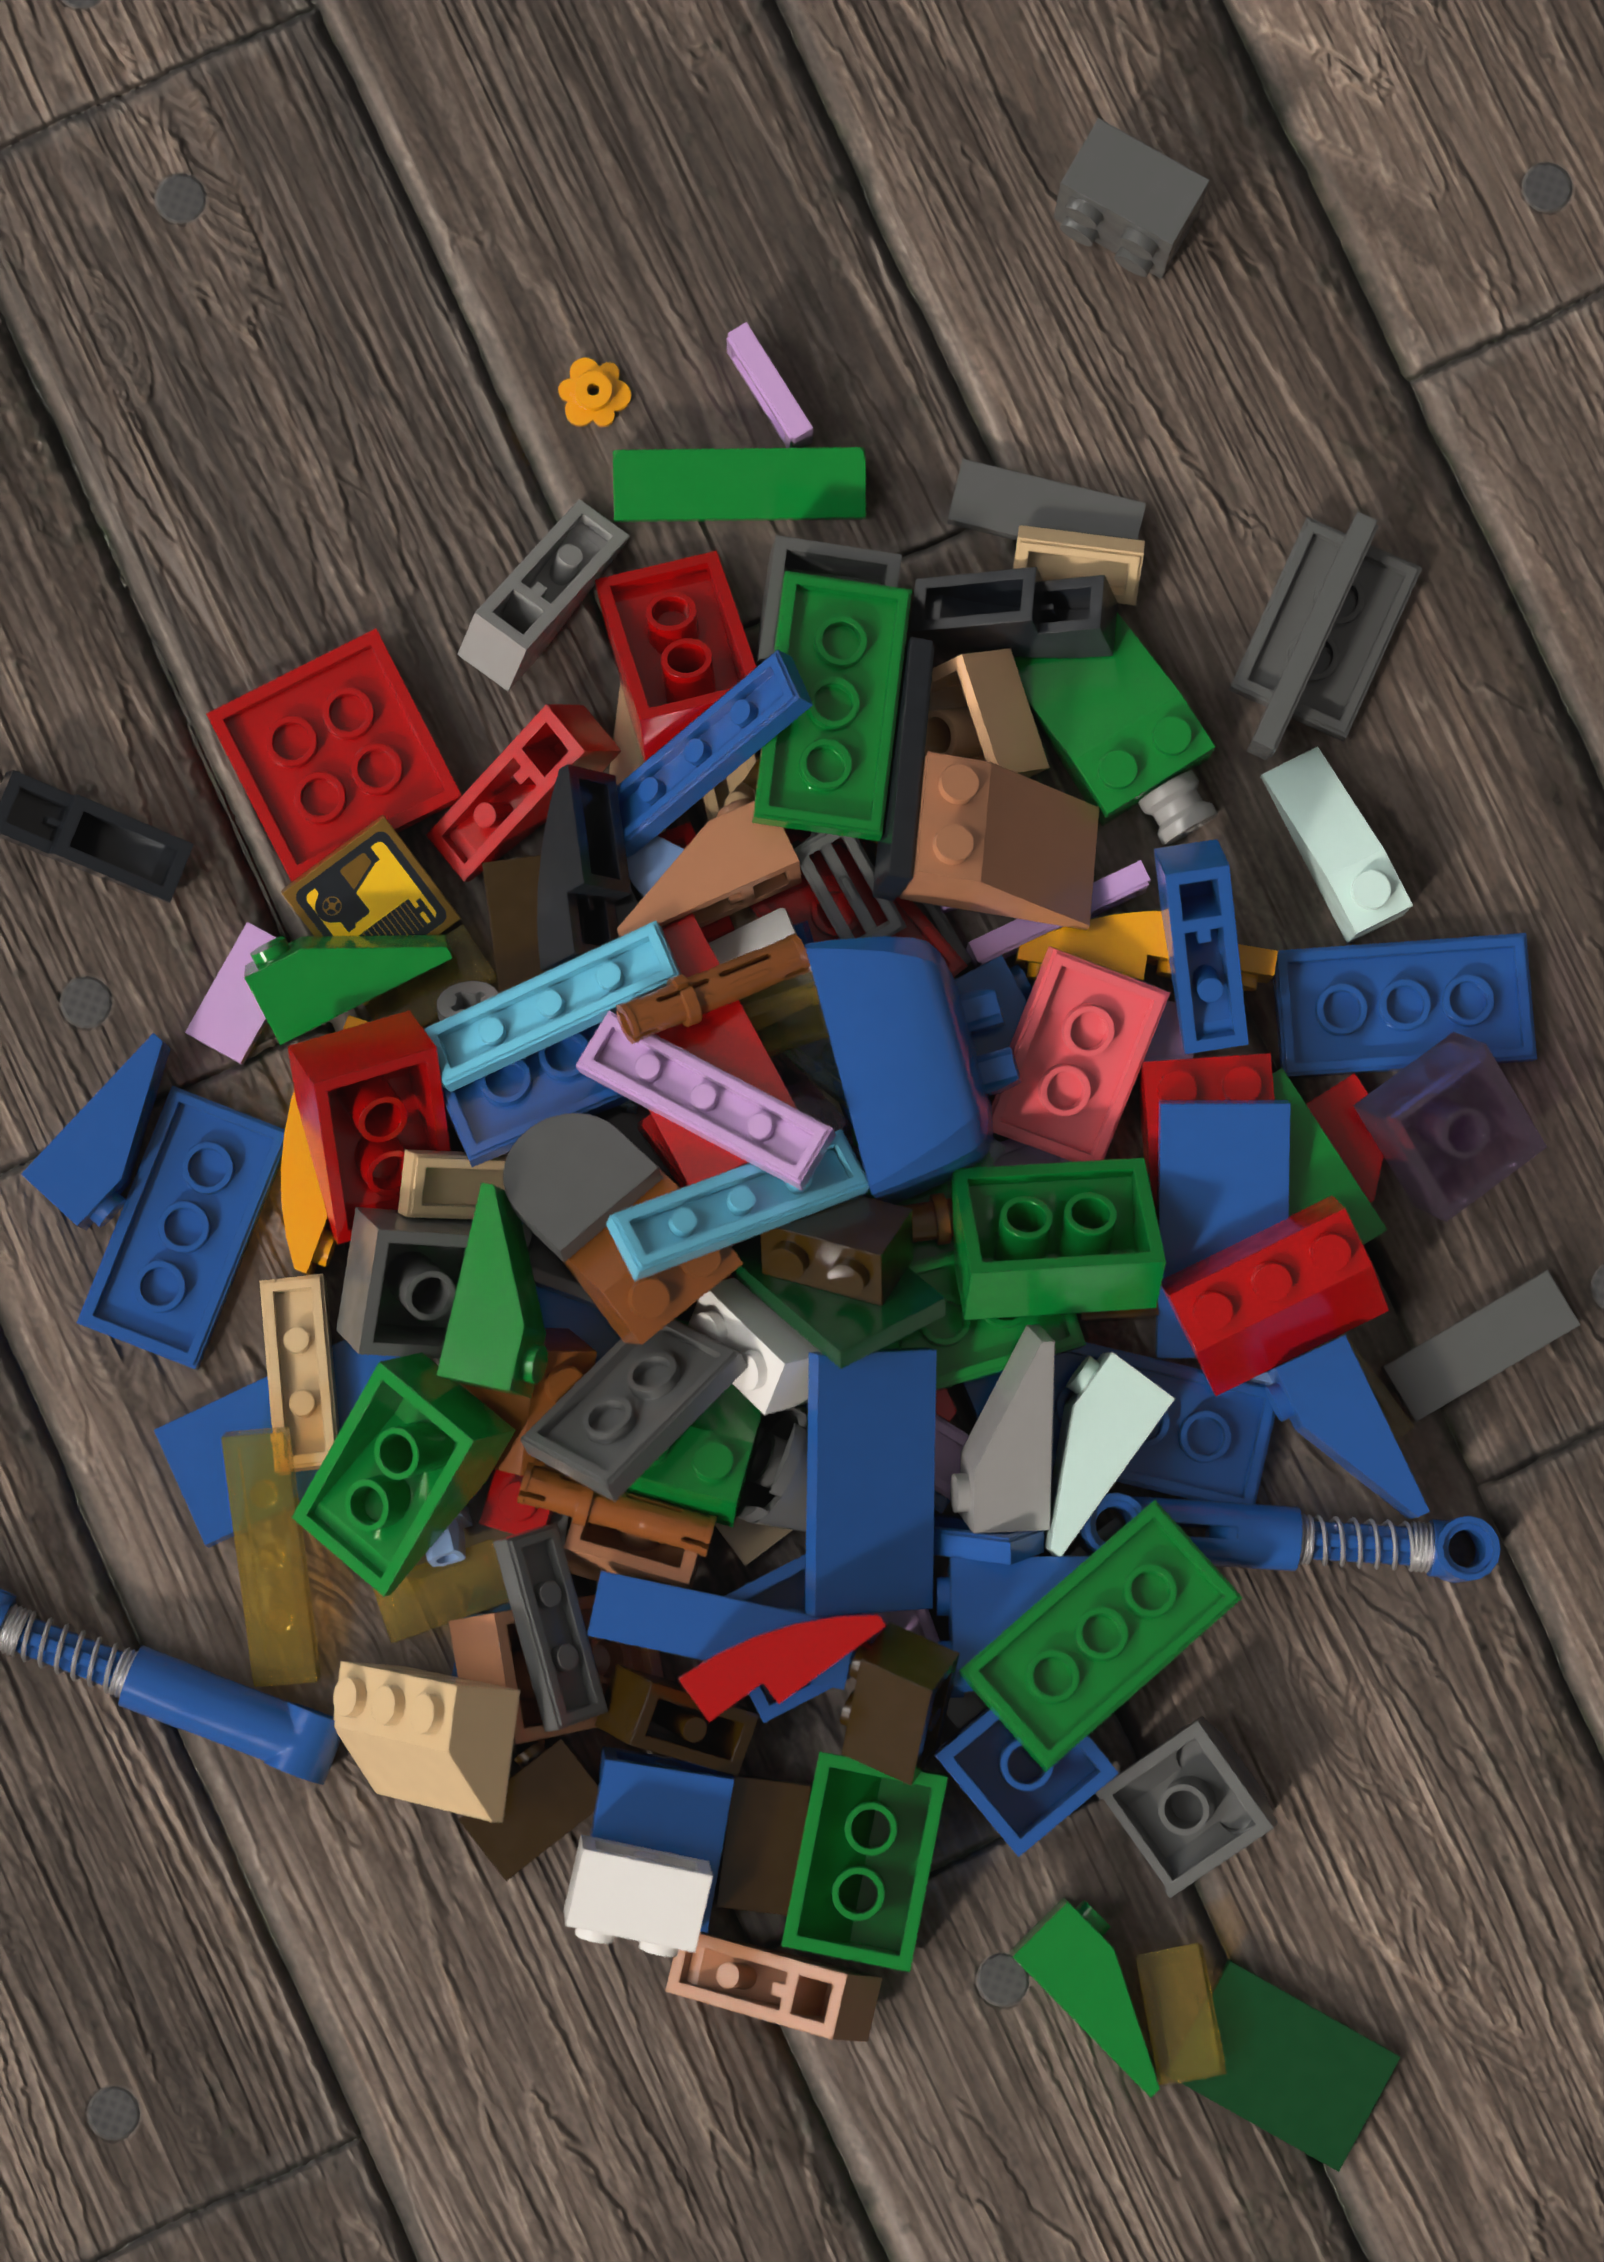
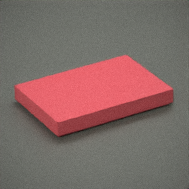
M1049 946L1009 1046L1013 1050L1022 1083L990 1097L993 1132L1072 1162L1104 1160L1170 992Z

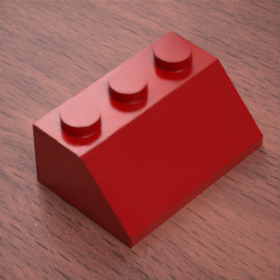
M1333 1195L1162 1279L1161 1283L1168 1302L1215 1396L1389 1311L1368 1254L1345 1207Z

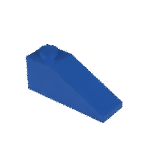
M1218 839L1155 848L1154 855L1160 907L1183 1050L1185 1054L1249 1045L1230 866Z
M155 1033L139 1047L21 1173L76 1226L87 1230L93 1223L100 1228L103 1227L121 1210L126 1202L121 1193L131 1182L171 1049Z
M1346 1335L1268 1371L1273 1384L1265 1387L1266 1394L1275 1414L1281 1422L1290 1419L1298 1433L1407 1519L1417 1518L1430 1512Z

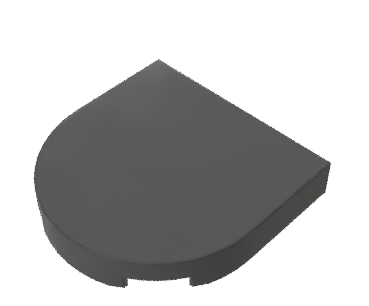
M582 1113L556 1115L533 1125L514 1143L508 1153L503 1170L504 1188L513 1211L522 1223L563 1262H566L607 1227L606 1223L611 1214L629 1208L663 1179L659 1167L617 1128L599 1117Z

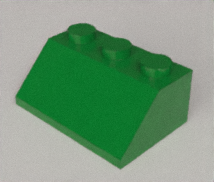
M1144 1158L960 1168L952 1173L954 1260L964 1320L1157 1307L1166 1259Z
M819 1751L781 1946L910 1972L946 1789L947 1774L922 1770L912 1786L845 1755Z

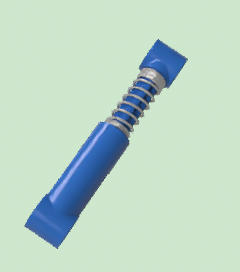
M1121 1493L1106 1494L1076 1536L1082 1549L1091 1556L1106 1543L1099 1537L1096 1531V1520L1102 1510L1111 1509L1117 1511L1122 1515L1127 1524L1151 1502L1156 1500L1179 1527L1205 1528V1538H1189L1214 1566L1296 1571L1299 1563L1301 1565L1304 1563L1308 1565L1312 1559L1321 1560L1323 1566L1327 1565L1328 1560L1339 1561L1341 1568L1345 1565V1562H1356V1566L1359 1569L1363 1563H1373L1376 1570L1380 1567V1564H1391L1393 1571L1397 1569V1565H1406L1410 1572L1414 1570L1416 1573L1418 1571L1422 1573L1424 1571L1429 1577H1438L1443 1581L1460 1583L1481 1579L1491 1573L1498 1563L1501 1551L1499 1537L1493 1527L1483 1519L1473 1516L1458 1517L1450 1520L1431 1519L1427 1524L1425 1522L1420 1523L1419 1521L1417 1523L1413 1521L1409 1524V1522L1404 1520L1399 1526H1394L1388 1519L1381 1525H1377L1371 1518L1364 1524H1359L1358 1520L1354 1517L1349 1519L1347 1523H1342L1337 1516L1326 1522L1320 1515L1314 1518L1310 1514L1307 1516L1305 1514L1302 1515L1300 1508L1295 1506L1128 1496ZM1457 1532L1466 1534L1471 1538L1475 1546L1474 1560L1466 1568L1457 1565L1449 1555L1448 1546L1450 1539Z
M0 1588V1651L2 1654L6 1653L7 1656L15 1657L19 1653L23 1662L35 1659L40 1669L47 1665L53 1666L57 1675L64 1671L69 1672L73 1681L82 1677L87 1679V1684L90 1688L100 1684L103 1686L106 1694L110 1693V1696L113 1694L115 1697L119 1696L118 1705L120 1707L263 1760L267 1765L290 1775L324 1785L341 1742L334 1727L335 1720H333V1716L295 1702L276 1698L144 1645L140 1647L138 1652L135 1649L131 1650L130 1647L126 1648L124 1652L118 1650V1643H115L113 1647L102 1644L101 1636L94 1641L85 1637V1630L81 1631L79 1635L68 1631L69 1624L64 1625V1628L53 1625L52 1617L48 1618L47 1622L35 1618L37 1615L36 1611L32 1612L31 1609L27 1610V1608L23 1609L22 1606L18 1607L16 1604L17 1596Z

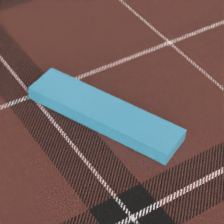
M653 921L424 1028V1031L437 1047L441 1079L444 1086L452 1092L602 1022L608 1011L617 1014L616 1011L618 1009L616 1006L618 1004L626 1003L667 986V980L681 974L662 927L657 921Z
M842 1129L835 1131L836 1136L803 1191L749 1163L611 1214L606 1225L634 1281L866 1194L869 1189L867 1176Z

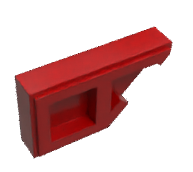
M1353 1073L1306 1105L1369 1202L1372 1203L1375 1200L1390 1126L1357 1075Z

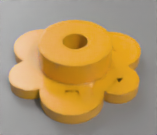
M580 358L571 365L570 379L563 380L558 387L560 398L567 402L565 414L571 424L582 427L594 421L600 427L610 426L615 419L614 412L622 411L630 404V388L626 383L619 380L620 372L614 363L606 362L599 366L593 359ZM591 388H597L599 393L597 395H590L588 391Z

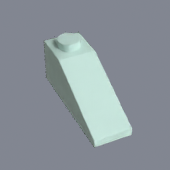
M1318 746L1260 776L1347 944L1402 917L1413 906L1383 846Z
M1113 1352L1102 1353L1097 1361L1090 1355L1086 1357L1066 1385L1067 1388L1073 1391V1394L1064 1405L1051 1483L1050 1530H1044V1550L1053 1556L1061 1557L1175 1399Z

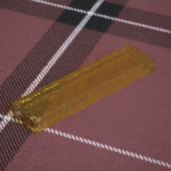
M277 1427L225 1432L221 1440L254 1687L317 1682L321 1676L303 1530L302 1526L291 1518L299 1505L290 1428Z

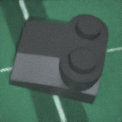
M1203 1716L1191 1724L1180 1728L1172 1737L1121 1771L1096 1792L1098 1798L1103 1799L1158 1875L1166 1888L1164 1891L1169 1898L1268 1833L1278 1823L1263 1789L1226 1737Z

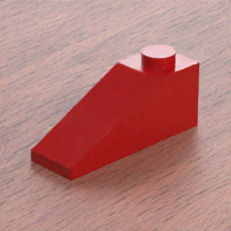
M546 704L426 836L464 882H470L483 872L482 863L497 861L547 821L550 801L558 771L561 767L570 764L603 772L618 756L621 749L584 705Z

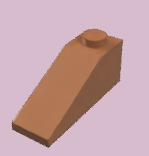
M749 798L729 803L717 813L716 818L705 824L617 928L618 936L626 935L653 921H657L663 929L692 913L698 925L702 928L802 883L800 861L784 828L752 823L754 801Z
M700 1932L695 1953L678 1950V1955L673 1957L665 1992L831 2040L868 2042L882 1977L812 1958Z

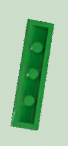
M865 448L614 450V522L866 519Z

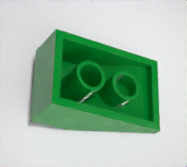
M1118 612L1113 656L1085 658H1033L1017 656L1014 658L1034 721L1087 803L1099 807L1098 820L1102 826L1136 806L1144 796L1154 789L1209 760L1215 749V745L1182 694Z
M675 1318L676 1320H678V1321H680V1322H682V1323H684V1324H686V1325L689 1324L688 1321H684V1320ZM732 1383L625 1492L673 1504L691 1511L717 1516L716 1523L733 1527L764 1414Z
M422 1352L378 1363L291 1517L383 1597L391 1595L483 1486L515 1432L513 1427L460 1383L437 1376L439 1366Z

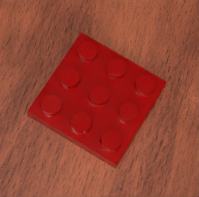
M376 628L206 713L291 882L380 816L384 815L394 830L399 833L454 805L462 796Z

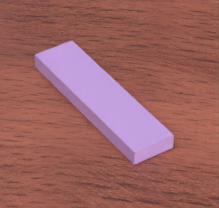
M608 1011L576 1064L578 1071L585 1076L802 1191L836 1136L833 1128L655 1034L640 1040V1042L631 1044L621 1029L617 1014Z

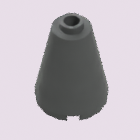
M803 1405L773 1412L775 1415L767 1426L760 1427L736 1515L740 1519L754 1524L806 1532L808 1409Z

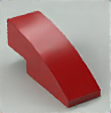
M879 1614L837 1615L793 1623L755 1635L720 1651L681 1675L678 1679L709 1722L762 1683L765 1684L775 1700L780 1704L887 1625Z

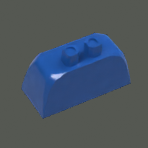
M881 936L805 944L872 1195L877 1200L897 1204L951 1180L952 1173L960 1168H971L978 1164L989 1152L993 1142V1115L990 1096L1002 1093L1022 1083L1011 1047L978 1056L973 1034L1006 1025L995 989L971 991L961 994L941 953L928 941L916 938Z

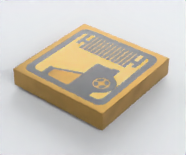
M384 815L380 816L281 890L282 895L314 936L439 935L461 919Z

